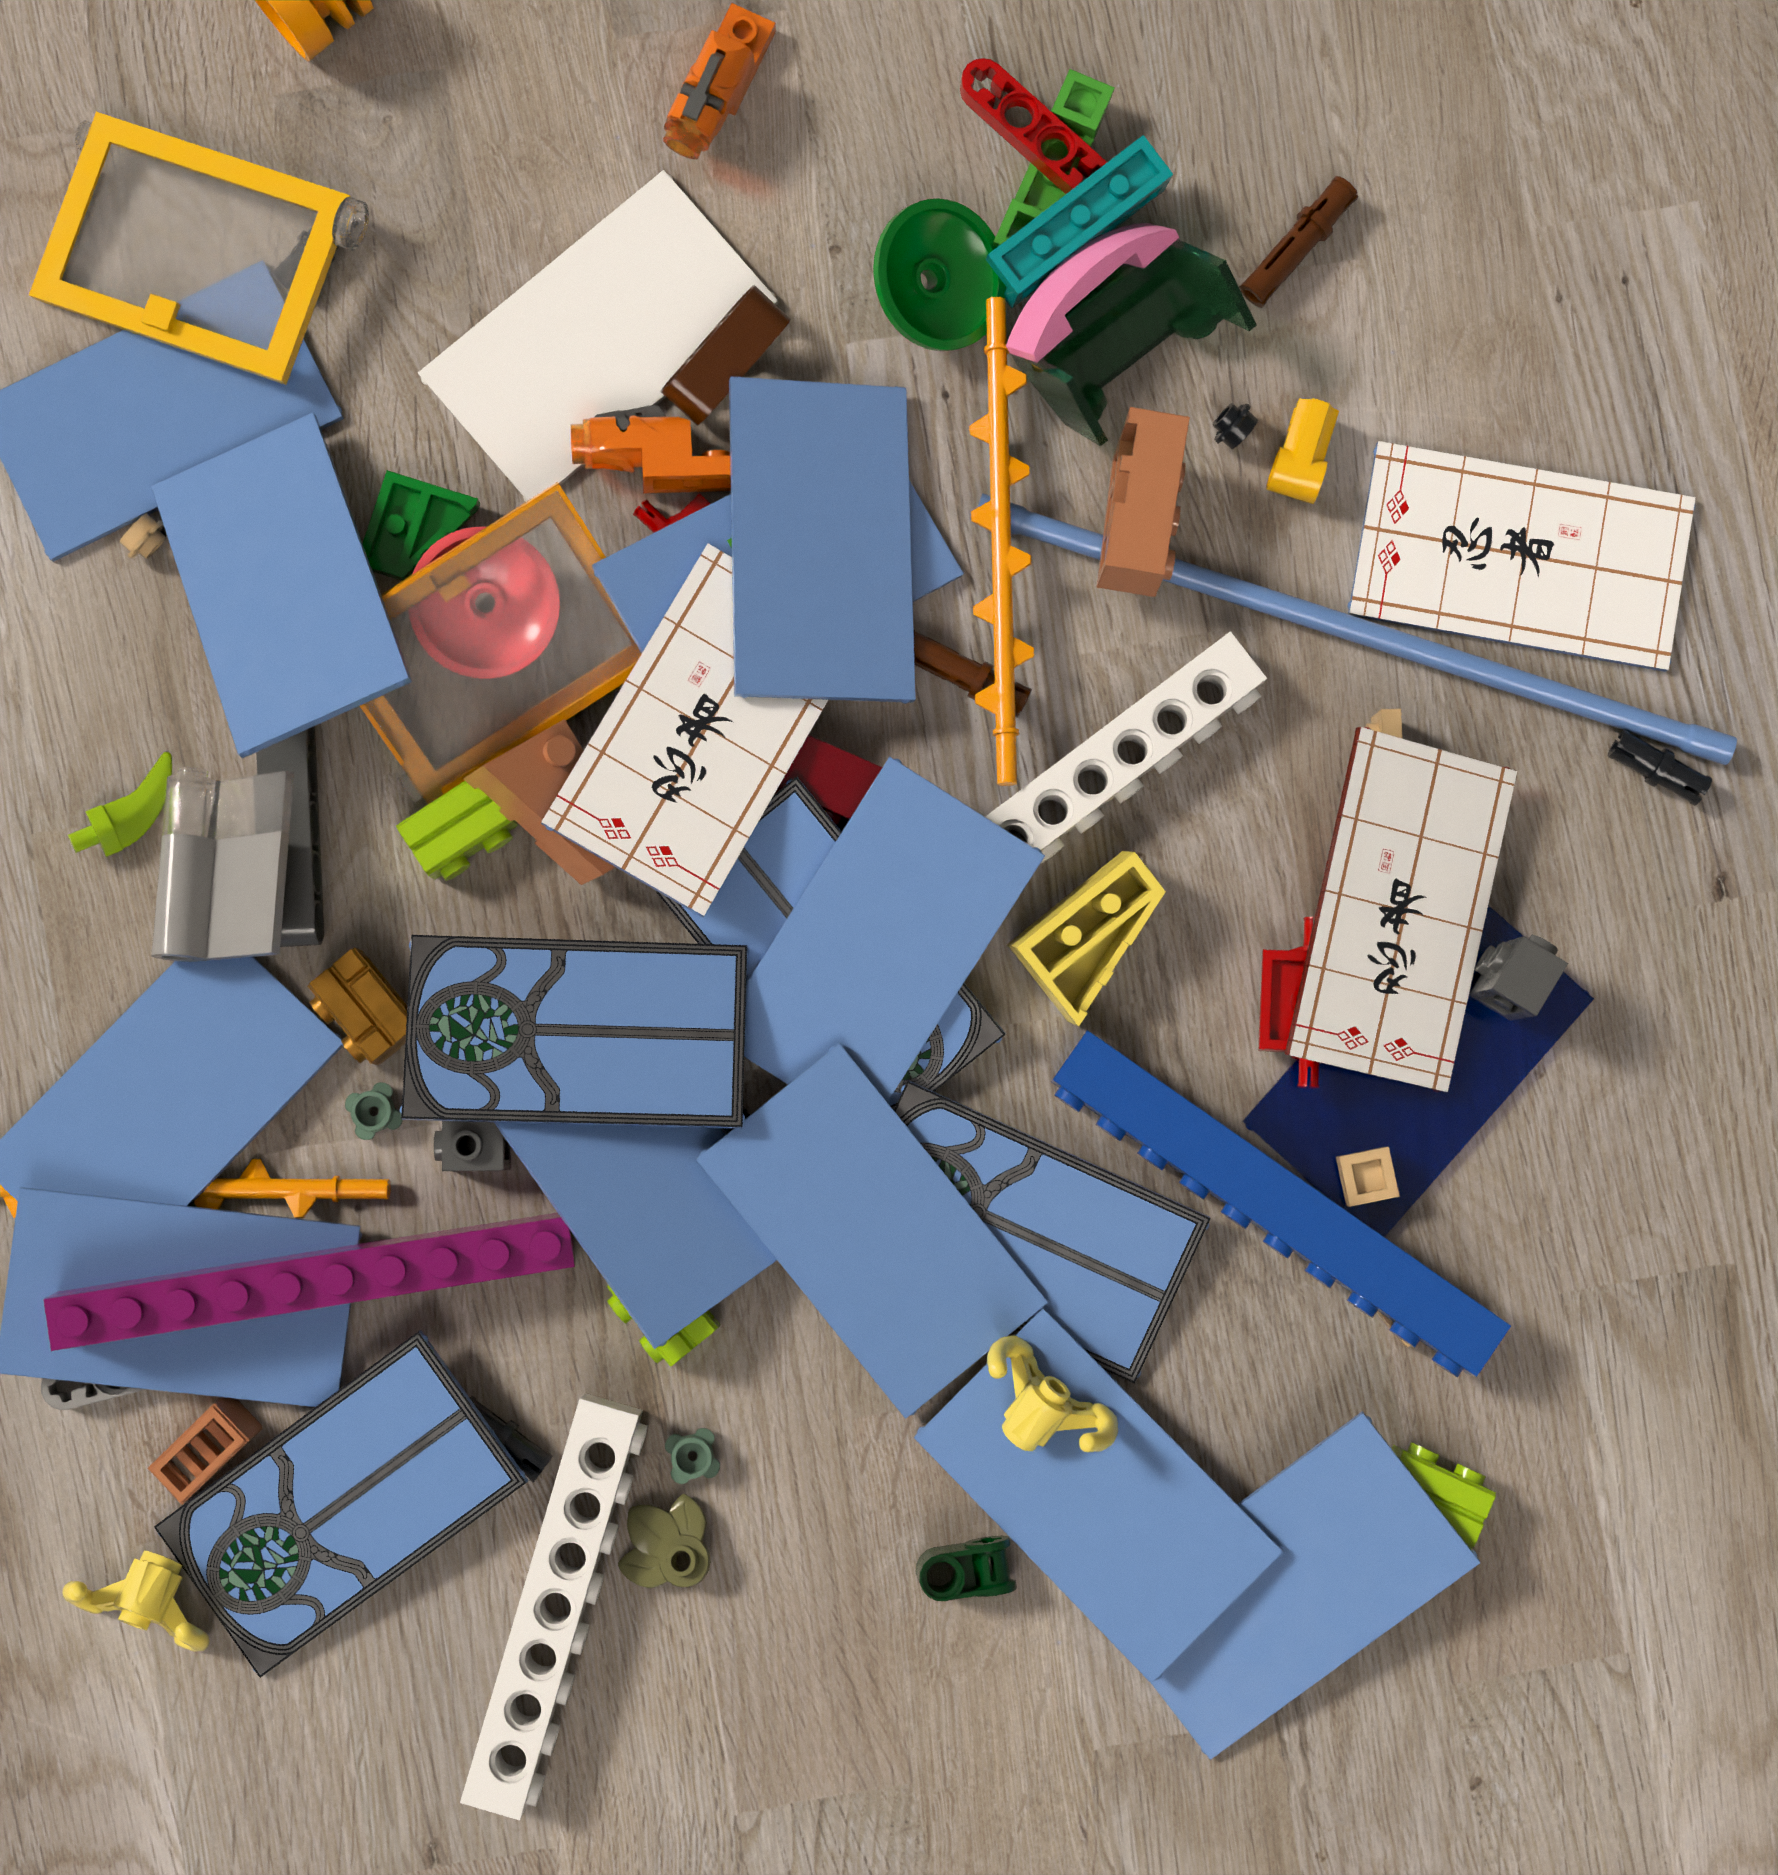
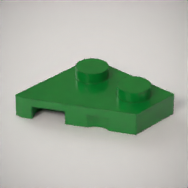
M387 470L362 542L372 571L401 581L411 576L418 561L434 543L444 536L458 531L479 510L481 503L478 498Z

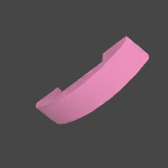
M1150 223L1131 224L1106 232L1082 246L1062 261L1039 285L1028 300L1007 341L1006 347L1009 353L1034 362L1040 361L1073 332L1065 317L1067 312L1123 263L1140 268L1148 266L1179 238L1176 230Z

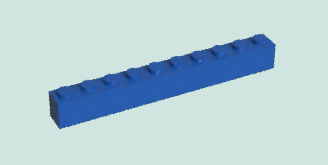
M1087 1030L1052 1079L1051 1083L1059 1088L1054 1096L1077 1112H1080L1083 1106L1100 1116L1096 1125L1118 1141H1121L1125 1135L1142 1146L1137 1152L1139 1156L1161 1171L1166 1164L1170 1165L1183 1175L1179 1183L1199 1198L1204 1200L1208 1193L1220 1200L1225 1204L1221 1213L1237 1225L1246 1229L1252 1223L1267 1233L1263 1240L1267 1246L1287 1259L1292 1252L1309 1263L1305 1272L1326 1287L1331 1288L1333 1283L1337 1282L1351 1292L1347 1301L1364 1314L1373 1318L1377 1311L1394 1322L1389 1329L1390 1332L1414 1348L1419 1341L1436 1352L1432 1361L1453 1376L1458 1378L1460 1373L1464 1371L1466 1374L1477 1377L1510 1329L1511 1325L1090 1031Z

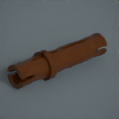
M1335 176L1325 191L1310 207L1305 206L1297 214L1298 221L1271 250L1245 282L1239 286L1241 293L1249 302L1262 308L1319 241H1326L1333 233L1332 226L1350 205L1358 199V195H1356L1358 192L1350 182L1340 176Z
M914 630V663L916 666L969 692L967 697L975 700V694L995 683L994 665L986 661L982 665ZM1015 682L1016 718L1019 717L1032 692L1031 688Z

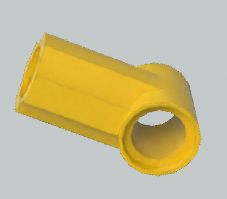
M1299 398L1293 410L1283 448H1279L1272 465L1266 490L1314 504L1326 473L1328 462L1324 461L1339 410L1322 400Z

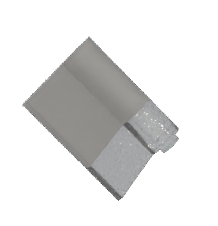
M194 767L178 768L177 775L168 776L166 782L151 957L170 961L198 962L280 954L294 772L280 771L219 781L208 778L209 771Z

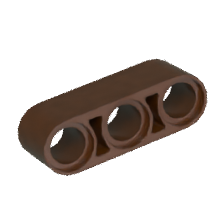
M753 285L674 373L660 392L698 426L729 393L730 377H743L785 329L791 319L761 290Z

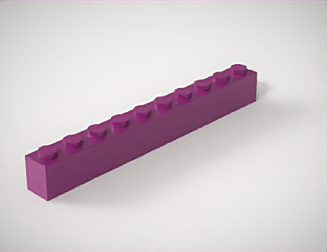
M557 1212L58 1291L43 1300L51 1351L572 1268L575 1267L576 1259L572 1232Z

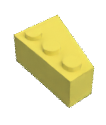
M1122 851L1007 945L1069 1023L1079 1027L1088 1014L1086 1011L1102 986H1106L1114 973L1112 972L1128 946L1133 944L1166 891L1135 852Z

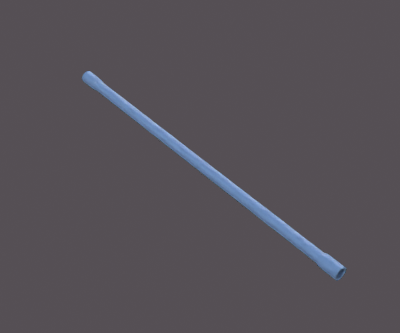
M983 493L978 507L991 500L990 495ZM1010 502L1011 534L1024 535L1100 560L1102 534L1028 511L1025 507ZM1176 558L1171 579H1163V581L1582 717L1623 730L1626 729L1629 732L1678 747L1685 753L1722 765H1727L1730 762L1736 749L1737 738L1697 724H1685Z

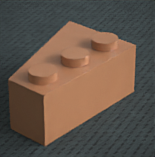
M1135 407L1129 408L1112 459L1097 588L1156 597L1162 580L1171 579L1176 552L1175 550H1169L1171 536H1175L1180 520L1181 507L1176 506L1178 492H1181L1185 476L1186 464L1183 463L1190 417Z
M564 719L486 763L463 779L474 789H481L501 807L499 812L509 821L515 820L537 840L535 844L580 885H583L604 875L615 867L556 832L547 830L541 824L584 751Z

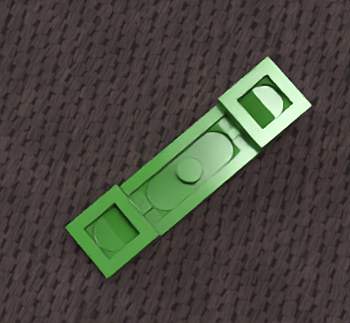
M1069 69L1051 112L1092 147L1115 87ZM1049 139L1041 145L1042 153L1050 160H1061L1068 154L1067 146L1059 139ZM1079 157L1075 158L1071 168L1065 172L1067 175L1070 174L1073 167L1075 169L1078 168ZM1031 163L1015 199L1012 198L994 239L993 246L998 247L1066 195Z

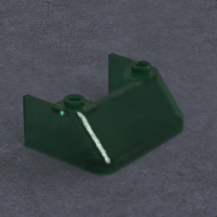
M1177 239L1145 268L1123 263L1067 312L1065 317L1073 332L1040 361L1034 362L1012 354L1011 356L1066 426L1097 445L1102 446L1108 441L1098 422L1107 405V398L1102 390L1105 385L1173 333L1183 338L1201 339L1210 335L1217 328V324L1223 319L1247 331H1251L1257 324L1227 261Z

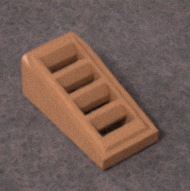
M221 1397L147 1469L183 1505L263 1429L262 1425L238 1399ZM205 1428L225 1448L223 1452L202 1432ZM189 1443L209 1463L207 1467L187 1447ZM175 1456L196 1477L192 1482L171 1461Z

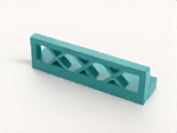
M1144 135L987 255L986 261L1007 287L1004 294L1006 302L1011 308H1014L1036 291L1039 285L1062 261L1089 241L1116 229L1164 192L1174 174Z

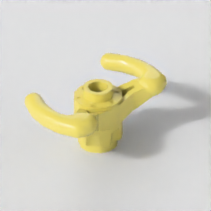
M1015 1335L1001 1337L990 1346L987 1364L992 1378L1000 1379L1007 1374L1006 1359L1007 1357L1011 1358L1016 1399L1004 1413L1006 1420L1002 1424V1430L1015 1446L1025 1451H1034L1038 1445L1044 1447L1056 1431L1094 1427L1097 1428V1432L1085 1433L1080 1437V1449L1084 1452H1101L1112 1446L1118 1435V1420L1116 1415L1102 1403L1079 1402L1071 1398L1070 1391L1063 1382L1055 1377H1045L1042 1374L1033 1356L1032 1347L1020 1337Z
M144 1551L140 1560L134 1559L126 1579L94 1592L87 1589V1586L79 1581H70L63 1588V1598L84 1611L99 1614L103 1611L120 1610L119 1621L147 1631L151 1622L159 1624L170 1636L174 1637V1641L178 1646L193 1652L204 1651L209 1645L207 1633L187 1622L173 1598L183 1578L178 1575L182 1565L164 1556Z

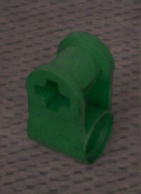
M1003 1535L981 1537L965 1543L927 1549L919 1557L916 1564V1575L922 1591L935 1601H949L974 1596L989 1597L1015 1591L1017 1589L1016 1580L1010 1578L1006 1548L1011 1545L1010 1537ZM989 1557H991V1564H992V1571H993V1574H992V1575H990V1568H989V1561H988V1558H989ZM937 1562H947L954 1568L951 1580L941 1586L929 1583L927 1581L929 1568Z

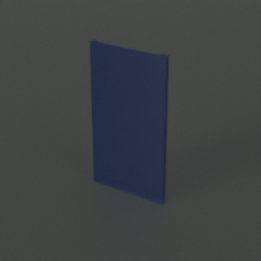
M1489 905L1476 964L1490 945L1496 948L1503 941L1506 942L1523 936ZM1475 968L1470 990L1480 975V973L1475 971ZM1565 972L1562 973L1538 1015L1534 1017L1510 1021L1469 995L1448 1092L1320 1062L1319 1088H1309V1068L1307 1087L1299 1088L1297 1087L1299 1058H1297L1245 1116L1242 1122L1248 1130L1253 1131L1323 1195L1385 1237L1589 1006L1594 998ZM1380 1147H1389L1400 1197L1351 1207L1346 1206L1336 1156Z

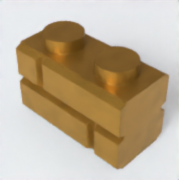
M355 947L350 949L307 986L316 996L310 1001L312 1008L327 1024H331L334 1020L347 1034L341 1040L342 1044L359 1063L367 1059L370 1064L379 1065L405 1044L407 1004L363 950Z

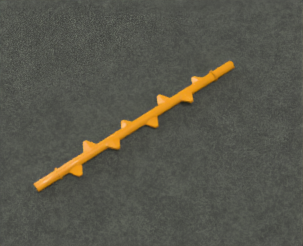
M991 297L986 300L987 345L984 347L988 366L989 413L971 424L969 432L971 436L989 444L991 500L971 511V521L991 532L993 594L973 606V614L993 625L995 683L975 694V704L995 714L996 729L992 731L993 736L996 737L997 785L1013 786L1017 785L1016 736L1019 735L1015 716L1014 668L1034 657V647L1015 638L1013 632L1012 577L1030 566L1032 558L1030 554L1011 546L1010 486L1029 476L1030 468L1029 465L1009 455L1008 396L1027 384V375L1007 366V354H1009V351L1006 347V299Z
M252 1159L239 1178H216L194 1203L197 1207L219 1209L225 1199H285L293 1216L303 1219L317 1199H332L333 1202H339L340 1199H389L391 1182L390 1179H341L340 1176H333L332 1179H271L262 1160ZM0 1185V1197H3L13 1218H15L18 1201Z

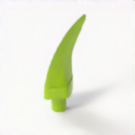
M164 752L134 792L105 805H99L85 811L90 826L68 834L75 853L100 844L105 856L108 857L130 846L148 831L161 812L168 795L172 775V756L169 752Z

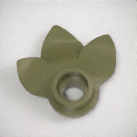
M682 1494L674 1502L669 1512L652 1505L632 1506L628 1512L627 1529L630 1540L636 1548L627 1553L618 1562V1567L622 1574L635 1584L646 1588H655L666 1582L677 1587H692L700 1583L709 1571L711 1558L709 1550L703 1542L707 1521L699 1504L687 1494ZM682 1551L687 1552L691 1559L690 1566L685 1571L680 1570L676 1562L677 1556Z

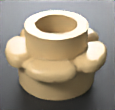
M145 513L128 529L121 538L120 543L130 551L128 554L129 558L132 559L137 554H141L145 559H148L163 544L166 537L160 532L164 527L161 520L156 522Z

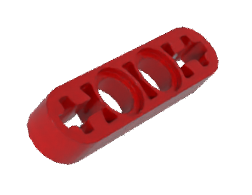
M980 58L967 64L963 70L960 85L961 98L966 105L1065 194L1083 181V176L1088 178L1107 163L1105 159L998 63L991 59ZM974 78L981 82L986 78L991 79L990 91L986 88H982L978 92L973 89ZM997 97L1001 102L997 109H993L995 98ZM1011 107H1023L1031 114L1032 121L1026 127H1013L1005 118L1006 111ZM1059 139L1067 146L1068 154L1061 160H1050L1042 153L1041 145L1046 140ZM1079 157L1078 168L1075 169L1073 167L1070 174L1067 175L1065 172L1071 168L1075 158Z

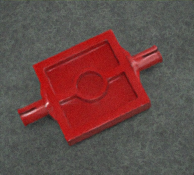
M1313 917L1303 918V946L1291 950L1263 949L1258 1051L1285 1052L1290 1054L1315 936H1313ZM1316 917L1315 920V936L1320 917ZM1299 1058L1297 1087H1307L1309 1068V1088H1319V1062Z

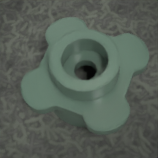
M379 1082L374 1085L371 1091L361 1094L351 1093L346 1098L345 1108L351 1113V1118L356 1125L355 1134L360 1139L371 1140L376 1132L386 1128L395 1130L401 1126L403 1120L401 1119L400 1111L396 1110L392 1101L393 1089L389 1084ZM373 1106L379 1110L376 1116L370 1114V1108Z
M699 1428L695 1434L687 1436L675 1433L666 1440L665 1449L671 1454L673 1466L670 1474L676 1483L685 1484L689 1479L698 1478L702 1475L706 1478H713L719 1472L720 1462L714 1458L712 1444L715 1436L711 1430ZM690 1451L697 1453L698 1457L696 1460L692 1461L688 1458Z

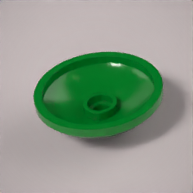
M940 198L922 200L911 204L899 211L888 222L876 246L873 276L880 305L891 324L900 334L912 343L925 349L953 351L977 342L987 334L986 300L991 297L1005 298V284L986 261L987 255L997 248L993 246L995 235L985 221L968 207L952 200ZM921 273L927 279V288H924L921 282Z

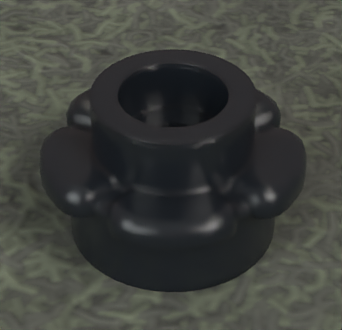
M1231 403L1219 414L1213 423V427L1218 430L1214 438L1216 443L1223 441L1230 449H1234L1251 433L1258 419L1249 411L1251 408L1249 404L1237 407Z

